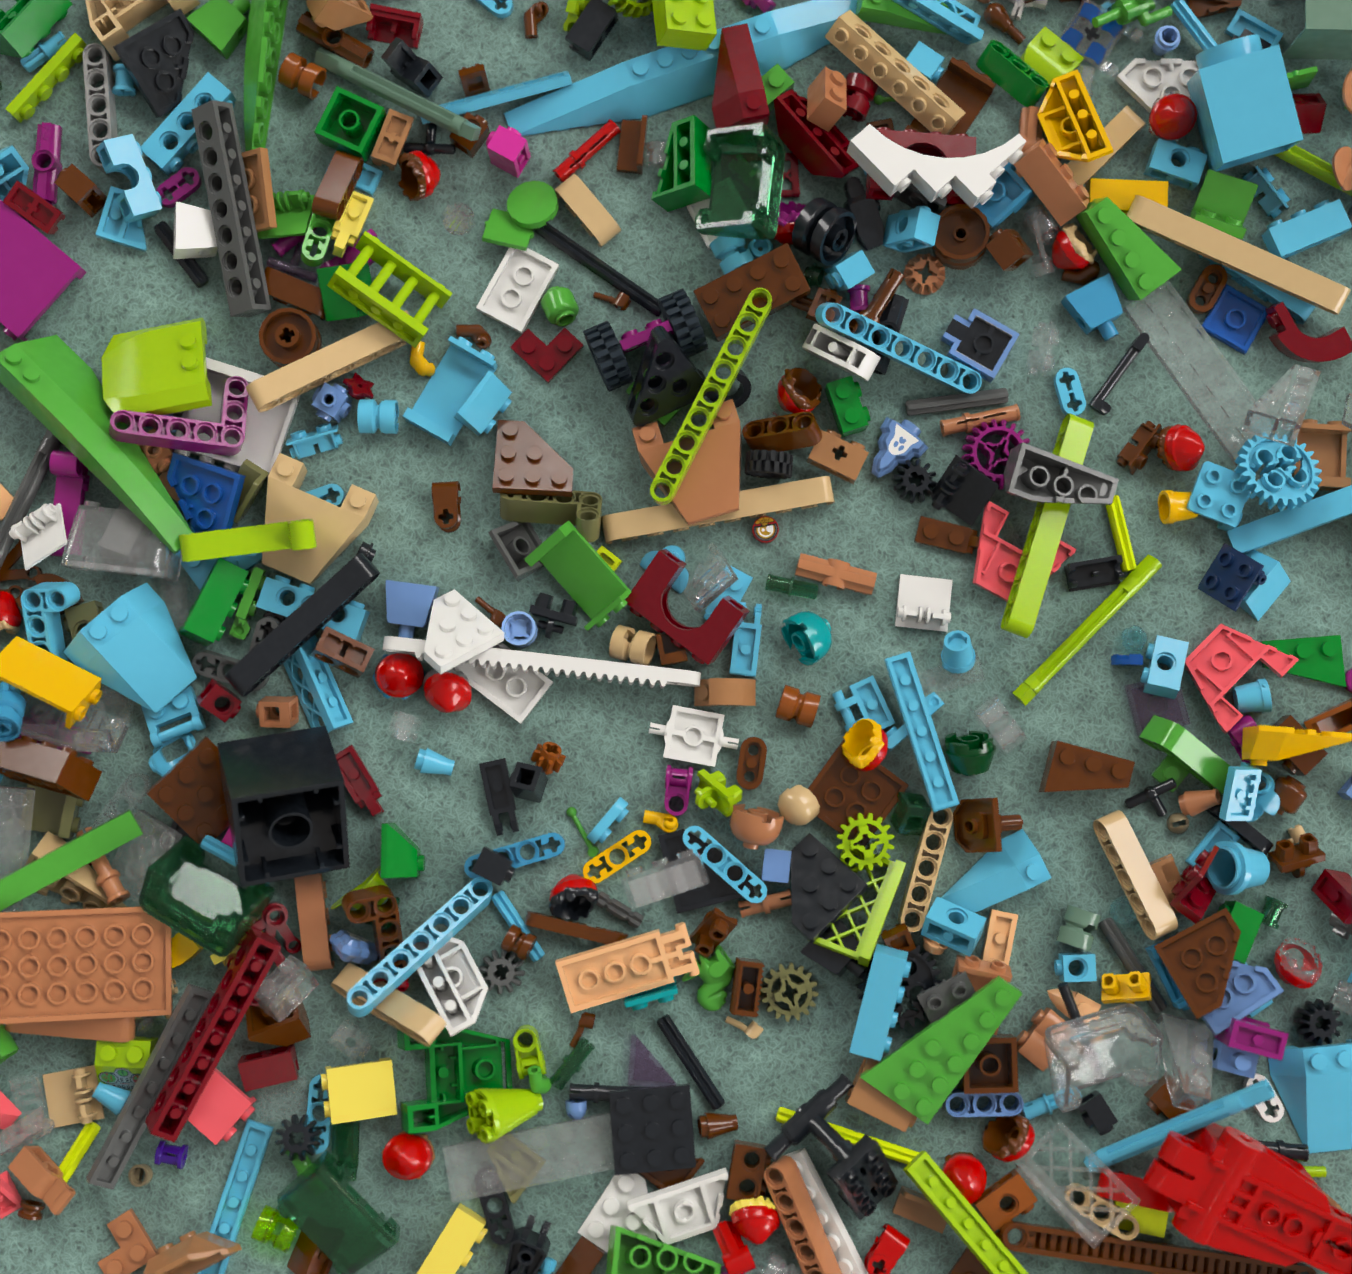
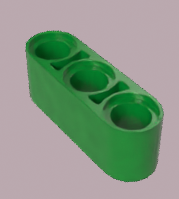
M996 40L989 42L976 62L977 67L984 74L988 75L997 85L1025 107L1035 106L1049 87V83L1044 77L1005 45Z

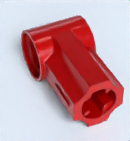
M725 1220L718 1223L712 1231L722 1252L721 1257L728 1274H744L755 1269L756 1266L747 1245H744L740 1234L733 1227L732 1221Z

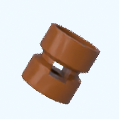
M291 52L281 65L278 82L291 90L296 87L299 94L314 100L319 91L313 89L312 86L314 83L323 86L327 71L313 62L308 64L305 58Z
M785 685L775 717L786 721L794 718L797 724L811 728L821 696L811 692L801 694L798 688Z

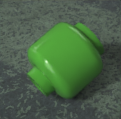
M554 286L549 288L541 300V306L547 320L551 324L560 327L571 324L579 312V306L573 293L565 287Z

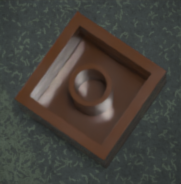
M1012 1034L992 1035L960 1079V1090L964 1094L1019 1093L1017 1037Z

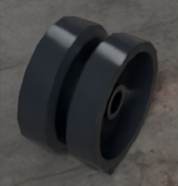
M823 197L815 198L802 209L796 219L792 231L793 246L798 251L807 256H812V258L826 266L833 265L847 253L854 240L857 227L856 217L850 211L837 207L834 203Z

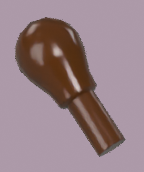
M992 3L986 7L984 20L988 25L999 29L1003 33L1006 32L1018 45L1025 40L1026 37L1013 25V21L1003 5Z

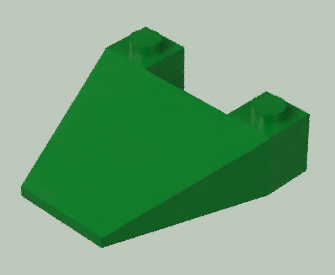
M445 1026L432 1044L427 1047L397 1029L398 1048L404 1051L424 1049L427 1099L400 1102L401 1127L408 1134L436 1131L469 1115L466 1103V1094L478 1088H503L501 1042H504L506 1088H512L509 1039L470 1029H464L451 1037Z

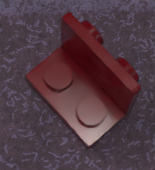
M1216 845L1209 851L1204 849L1196 858V864L1194 866L1189 864L1180 875L1183 880L1181 879L1171 891L1175 895L1170 905L1195 924L1202 919L1217 892L1213 889L1209 879L1204 876L1219 850V847Z

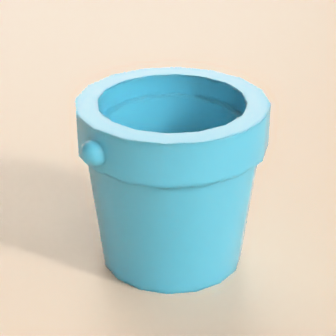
M951 631L944 638L941 653L943 668L956 674L971 670L975 665L976 655L970 636L964 631Z
M1265 678L1232 688L1234 705L1240 713H1266L1272 711L1271 693Z

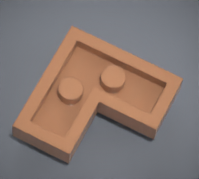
M132 1208L106 1224L120 1248L100 1260L98 1265L104 1274H131L148 1263L150 1258L158 1255L156 1247Z

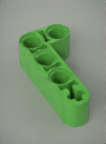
M1153 715L1140 734L1139 739L1150 747L1166 753L1211 790L1218 789L1223 797L1230 765L1181 725Z

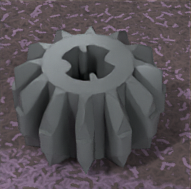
M494 949L491 951L494 961L490 957L485 956L483 961L489 967L481 966L479 971L488 973L483 979L485 982L488 980L492 982L488 986L489 991L495 985H498L497 993L502 994L505 985L507 991L511 993L513 992L512 983L520 986L522 983L515 976L525 975L524 970L516 969V967L523 965L524 961L519 960L514 963L513 959L517 956L515 952L508 958L507 951L502 949L501 957H499L497 950ZM499 964H503V968L505 966L508 967L509 971L506 973V978H502V975L497 976L496 971L499 969Z

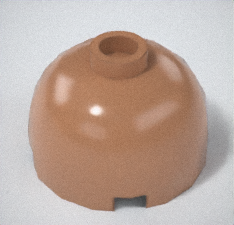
M745 804L733 805L729 824L734 836L738 840L743 841V847L757 850L759 845H768L779 836L784 822V816L780 817V813L758 806L757 809L748 808L746 810L744 809Z

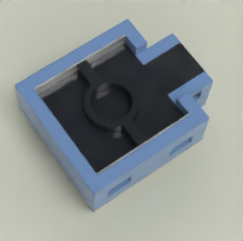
M974 308L967 320L955 314L940 341L951 346L946 357L977 371L982 379L991 383L1017 340L1019 333Z

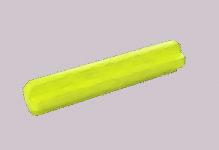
M1114 495L1112 504L1105 506L1117 555H1122L1121 570L1128 572L1136 569L1137 566L1120 497Z
M95 1122L85 1124L59 1166L63 1172L62 1178L66 1183L101 1129Z

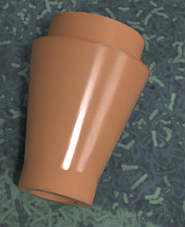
M1218 789L1185 791L1178 798L1182 813L1185 816L1190 815L1192 817L1222 802Z

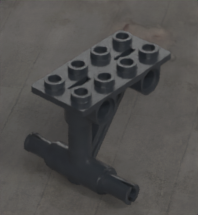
M841 1074L826 1090L820 1089L807 1103L800 1106L796 1113L781 1126V1132L763 1149L776 1161L791 1145H798L812 1133L832 1153V1158L836 1161L826 1171V1174L840 1189L837 1194L854 1212L855 1216L861 1220L871 1215L875 1211L877 1204L884 1197H889L895 1191L898 1181L879 1143L875 1139L865 1134L858 1142L853 1144L851 1141L845 1140L825 1120L837 1108V1101L854 1087L851 1081L844 1074Z

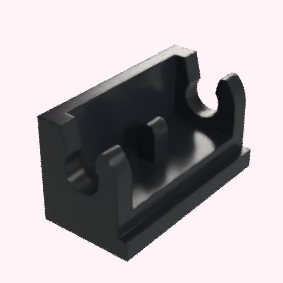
M590 0L565 37L566 41L570 43L569 47L591 61L618 21L616 9L602 0Z
M1122 555L1069 563L1064 566L1068 591L1072 592L1120 584V580H1123L1125 576L1120 571V564L1123 562Z

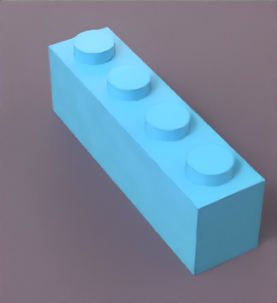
M876 944L849 1053L881 1061L883 1052L889 1053L892 1037H888L889 1028L895 1029L899 1014L894 1011L896 1002L902 1003L905 987L900 986L902 977L908 978L912 962L907 961L908 952Z

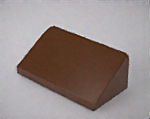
M581 1236L555 1274H591L605 1251L584 1236Z

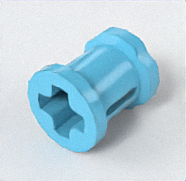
M124 64L114 65L115 86L112 87V93L117 96H135L134 81Z

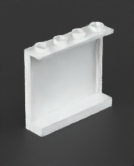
M206 357L207 378L211 385L212 406L184 411L182 418L220 423L222 393L228 378L240 376L250 384L264 375ZM236 388L229 389L230 392L234 395L242 394L241 391ZM248 394L245 439L241 451L237 455L224 456L175 449L174 452L190 456V454L200 456L199 460L213 465L215 461L225 464V469L236 473L239 471L242 463L248 459L270 473L284 446L301 395L265 412H258ZM233 412L227 414L233 420L240 418ZM177 430L175 437H182L183 433ZM205 433L198 434L201 440L208 441L211 439ZM233 437L225 438L229 444L238 443Z

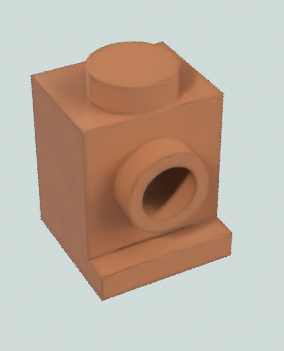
M153 428L147 433H155L156 430ZM137 444L158 475L169 470L174 452L173 449Z
M265 696L258 701L256 716L259 719L260 727L291 728L298 723V696ZM275 707H279V713L276 712Z

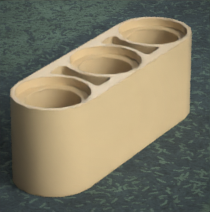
M576 174L571 175L554 189L557 197H561L565 201V207L571 214L581 220L583 223L581 225L587 233L597 239L599 247L605 245L621 232L614 218Z
M1072 1183L1066 1187L1064 1199L1071 1210L1123 1240H1132L1138 1235L1139 1224L1130 1212L1106 1198L1100 1197L1082 1184ZM1075 1190L1084 1193L1083 1201L1078 1204L1072 1203L1069 1200L1071 1192ZM1102 1204L1108 1207V1214L1103 1218L1096 1217L1094 1215L1095 1207ZM1123 1219H1129L1133 1222L1132 1229L1128 1232H1122L1118 1228L1120 1221Z

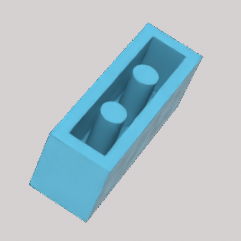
M1329 199L1316 204L1314 206L1315 209L1306 212L1303 209L1291 215V219L1286 222L1279 219L1267 225L1268 230L1261 236L1269 253L1286 259L1345 234L1352 228V224L1340 199L1331 203Z

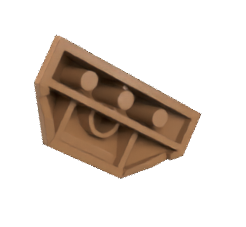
M194 1230L179 1237L180 1243L173 1245L172 1242L157 1249L158 1255L148 1260L143 1274H197L242 1249L240 1244L208 1231L196 1234Z

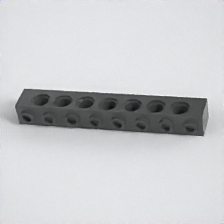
M211 100L192 109V117L230 316L252 317L272 309L233 105L228 102Z

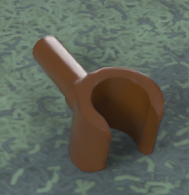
M594 292L593 295L595 299L609 302L616 308L621 307V311L626 310L631 303L630 297L623 292H619L616 298Z
M478 596L475 602L492 614L489 620L501 628L506 615L490 606Z
M584 1012L581 1015L577 1031L569 1044L571 1047H576L584 1028L593 1029L595 1014Z

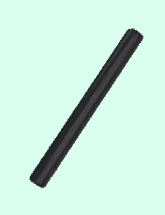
M546 222L545 226L534 229L535 233L620 292L628 295L657 317L661 315L656 297Z

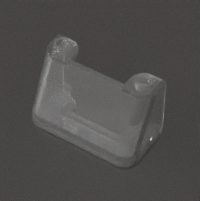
M84 501V505H78L67 538V544L62 554L61 566L80 571H105L150 578H164V580L179 582L182 561L181 550L174 554L130 510L100 507L101 503L94 501Z
M1130 1003L1121 1004L1052 1025L1045 1030L1044 1045L1054 1101L1062 1113L1074 1110L1081 1105L1082 1095L1079 1091L1080 1089L1123 1076L1127 1082L1135 1087H1147L1158 1083L1164 1035L1139 1006Z

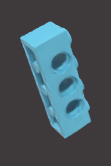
M209 72L141 146L144 156L168 176L171 172L175 173L182 167L183 159L188 153L192 154L198 149L195 127L191 130H185L187 124L193 122L191 110L211 100L232 103L233 109L235 107L234 102L236 98L232 92ZM178 141L176 148L168 149L170 143Z
M275 575L274 579L266 577L256 607L287 618L314 594L315 588L300 583L299 587L290 585V579ZM289 592H293L295 594V601L293 604L286 606L284 604V596ZM352 600L343 608L345 618L341 622H335L332 618L321 629L323 630L328 626L360 642L370 612L364 610V604Z

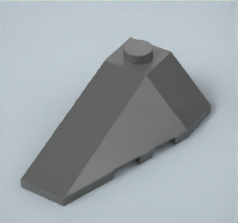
M1023 442L1010 450L1004 470L1006 493L1029 502L1111 505L1119 481L1117 478Z

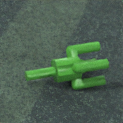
M1116 0L1111 6V11L1092 18V25L1094 28H1098L1114 20L1119 25H1125L1138 19L1140 25L1145 27L1171 16L1173 11L1170 6H1166L1149 13V11L1155 9L1153 0Z

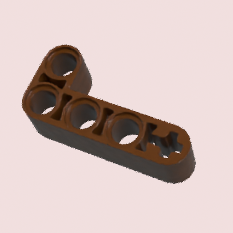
M385 885L348 892L343 897L342 907L351 922L356 924L372 921L379 964L389 955L385 953L388 948H397L403 942L396 898L391 889ZM388 898L386 903L382 905L377 904L380 899ZM362 904L358 910H350L353 905ZM385 923H392L389 928L381 929ZM397 960L393 964L399 969L407 966L404 960Z

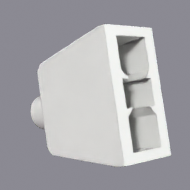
M176 202L174 210L173 259L216 256L218 248L211 211Z

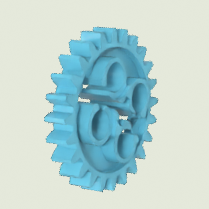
M1266 431L1261 436L1255 434L1251 440L1248 439L1237 453L1239 456L1236 458L1235 463L1238 466L1234 471L1241 474L1237 481L1246 483L1242 488L1243 491H1252L1250 499L1256 496L1259 497V505L1266 501L1268 502L1269 509L1277 505L1279 511H1283L1286 506L1290 511H1293L1296 506L1301 508L1314 497L1315 493L1319 490L1318 485L1322 481L1318 477L1322 470L1314 468L1319 463V460H1311L1310 458L1314 452H1306L1304 450L1306 443L1300 446L1296 444L1297 437H1294L1291 441L1288 440L1287 433H1284L1282 437H1279L1277 431H1274L1270 436ZM1300 460L1301 469L1292 477V473L1297 468L1294 465ZM1264 464V469L1259 473L1262 477L1256 481V472Z

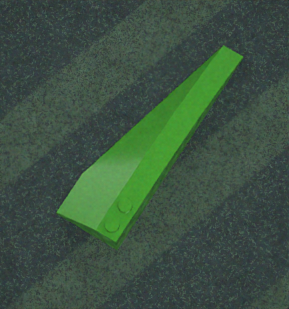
M251 0L244 67V134L246 151L259 147L266 148L288 0Z
M57 335L15 343L1 351L0 382L174 554L181 550L179 535H187L193 532L140 446L115 441L110 436L109 423L113 412L103 400V386L93 370ZM119 422L115 424L118 429H128L125 423Z

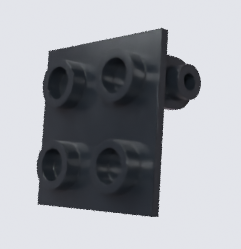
M955 455L938 481L936 488L932 491V506L937 510L945 507L972 526L999 484L958 455Z

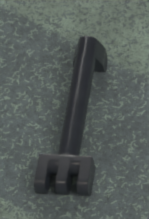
M1141 333L1133 341L1128 351L1088 404L1099 414L1106 415L1110 412L1111 406L1104 400L1149 341L1150 337L1147 333Z

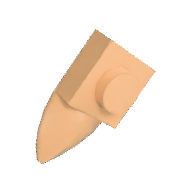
M1059 989L1047 990L1049 998L1055 1007L1070 1018ZM1071 990L1085 1027L1090 1029L1102 1005L1077 991Z

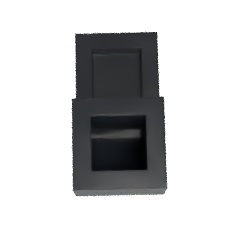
M395 37L381 56L383 61L391 68L390 72L397 79L429 98L443 79V76L429 61L416 56L408 45L398 37Z

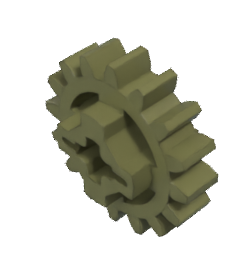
M789 962L788 968H784L779 963V971L776 972L770 968L769 971L772 976L770 978L763 977V981L767 983V986H763L760 989L761 992L766 993V996L761 998L762 1003H770L766 1008L768 1012L776 1010V1019L783 1014L786 1022H789L791 1015H794L798 1021L800 1020L799 1013L803 1012L807 1016L809 1015L808 1005L816 1006L815 1002L811 999L819 995L817 991L812 990L818 984L816 981L808 980L812 976L810 971L805 974L802 973L803 965L800 964L797 969H794L793 962ZM789 974L797 975L804 981L796 983L790 979ZM777 978H780L781 983L778 989L771 992L773 983ZM785 980H787L788 985L792 989L796 988V991L793 992V1003L787 995H782L786 991ZM807 992L804 1002L799 1006L798 1000L801 994ZM783 1001L788 1004L790 1009H783L776 1005L775 1002Z

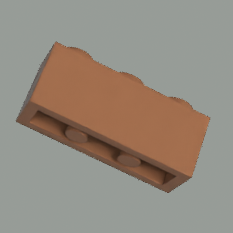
M1042 138L1023 152L1021 158L1013 165L1058 224L1062 226L1087 208L1089 194L1083 185H1077L1072 178L1074 175L1069 166L1065 163L1062 165L1056 157L1058 153L1051 143L1046 144Z

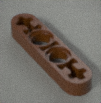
M527 911L524 923L531 927L603 944H610L628 938L626 933L597 926L595 928L571 920L565 921L561 920V918L533 911Z

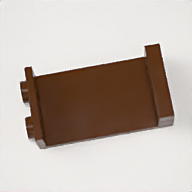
M954 57L950 60L946 71L936 87L966 114L948 135L966 134L996 86L988 75L977 73L971 69L967 62L960 59L957 60ZM916 118L905 128V130L912 129L920 133L930 132Z

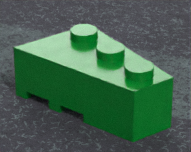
M16 0L17 3L6 13L1 9L0 54L18 58L29 56L34 51L35 44L40 39L47 37L51 32L50 28L67 15V10L72 5L70 0Z
M695 115L672 122L664 150L666 155L663 168H659L657 175L660 181L657 191H653L651 200L667 212L712 198L711 129Z
M218 558L207 576L195 603L192 604L189 610L190 613L184 625L180 627L178 634L206 647L211 645L214 640L219 642L226 629L222 624L226 617H232L238 604L234 601L238 593L243 594L249 584V580L246 579L249 572L222 558Z

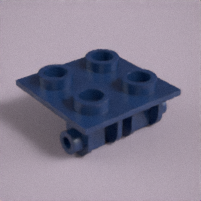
M1224 543L1201 580L1198 589L1236 612L1253 584L1262 585L1266 582L1267 576L1262 571L1264 565Z

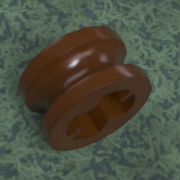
M30 1199L22 1200L20 1203L22 1210L18 1211V1216L27 1220H41L43 1218L41 1210H44L46 1205L45 1203Z

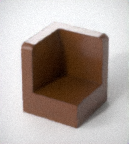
M655 634L662 667L688 662L685 647L682 649L674 645L670 640L671 637L667 634Z

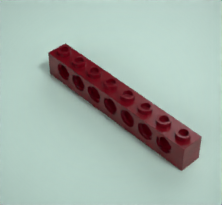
M250 927L145 1120L150 1134L174 1143L176 1142L281 949L275 937Z

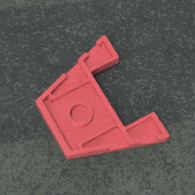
M988 501L983 511L973 584L1007 602L1023 550L998 537L1010 512ZM1060 540L1050 575L1055 573L1061 567V564L1075 553L1076 549Z
M1220 624L1186 658L1184 666L1221 730L1227 734L1244 715L1223 696L1259 660L1277 676L1282 678L1299 659Z

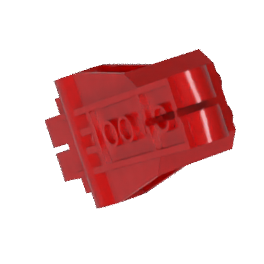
M1212 1123L1186 1135L1169 1131L1157 1152L1159 1157L1153 1159L1143 1177V1181L1150 1188L1165 1196L1175 1212L1171 1220L1172 1225L1180 1233L1202 1245H1208L1212 1248L1281 1266H1289L1303 1261L1328 1274H1352V1215L1329 1204L1325 1193L1301 1163L1267 1148L1261 1142L1230 1126L1224 1128L1216 1123Z

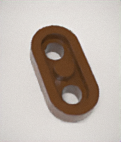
M1212 264L1200 273L1187 297V306L1191 312L1205 314L1214 306L1228 279L1227 272L1222 266ZM1208 276H1214L1216 283H1210ZM1197 297H1200L1204 300L1203 305H1198L1196 303Z
M758 737L747 738L740 747L736 780L742 788L747 790L757 788L763 780L767 747L764 741ZM751 745H755L758 748V753L754 756L748 752V748ZM748 771L754 773V780L751 782L746 781L744 778L745 773Z

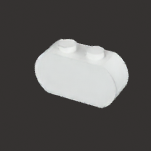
M817 324L813 325L802 346L804 350L867 382L881 359L880 356L867 348Z

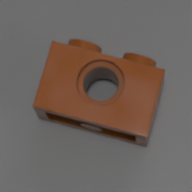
M1014 1168L984 1190L982 1196L974 1202V1205L995 1232L998 1229L1000 1231L1005 1223L1012 1221L1020 1213L1024 1215L1030 1212L1038 1199ZM1003 1197H1012V1203L1009 1207H1000V1201Z

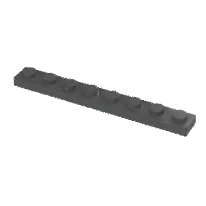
M188 983L86 1177L89 1184L114 1189L147 1126L145 1120L214 995L211 990Z

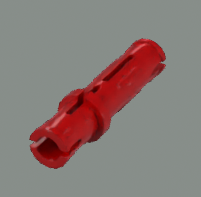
M610 119L576 151L572 150L569 153V157L556 169L552 170L555 176L563 183L579 168L583 169L586 166L585 163L621 132L619 127Z

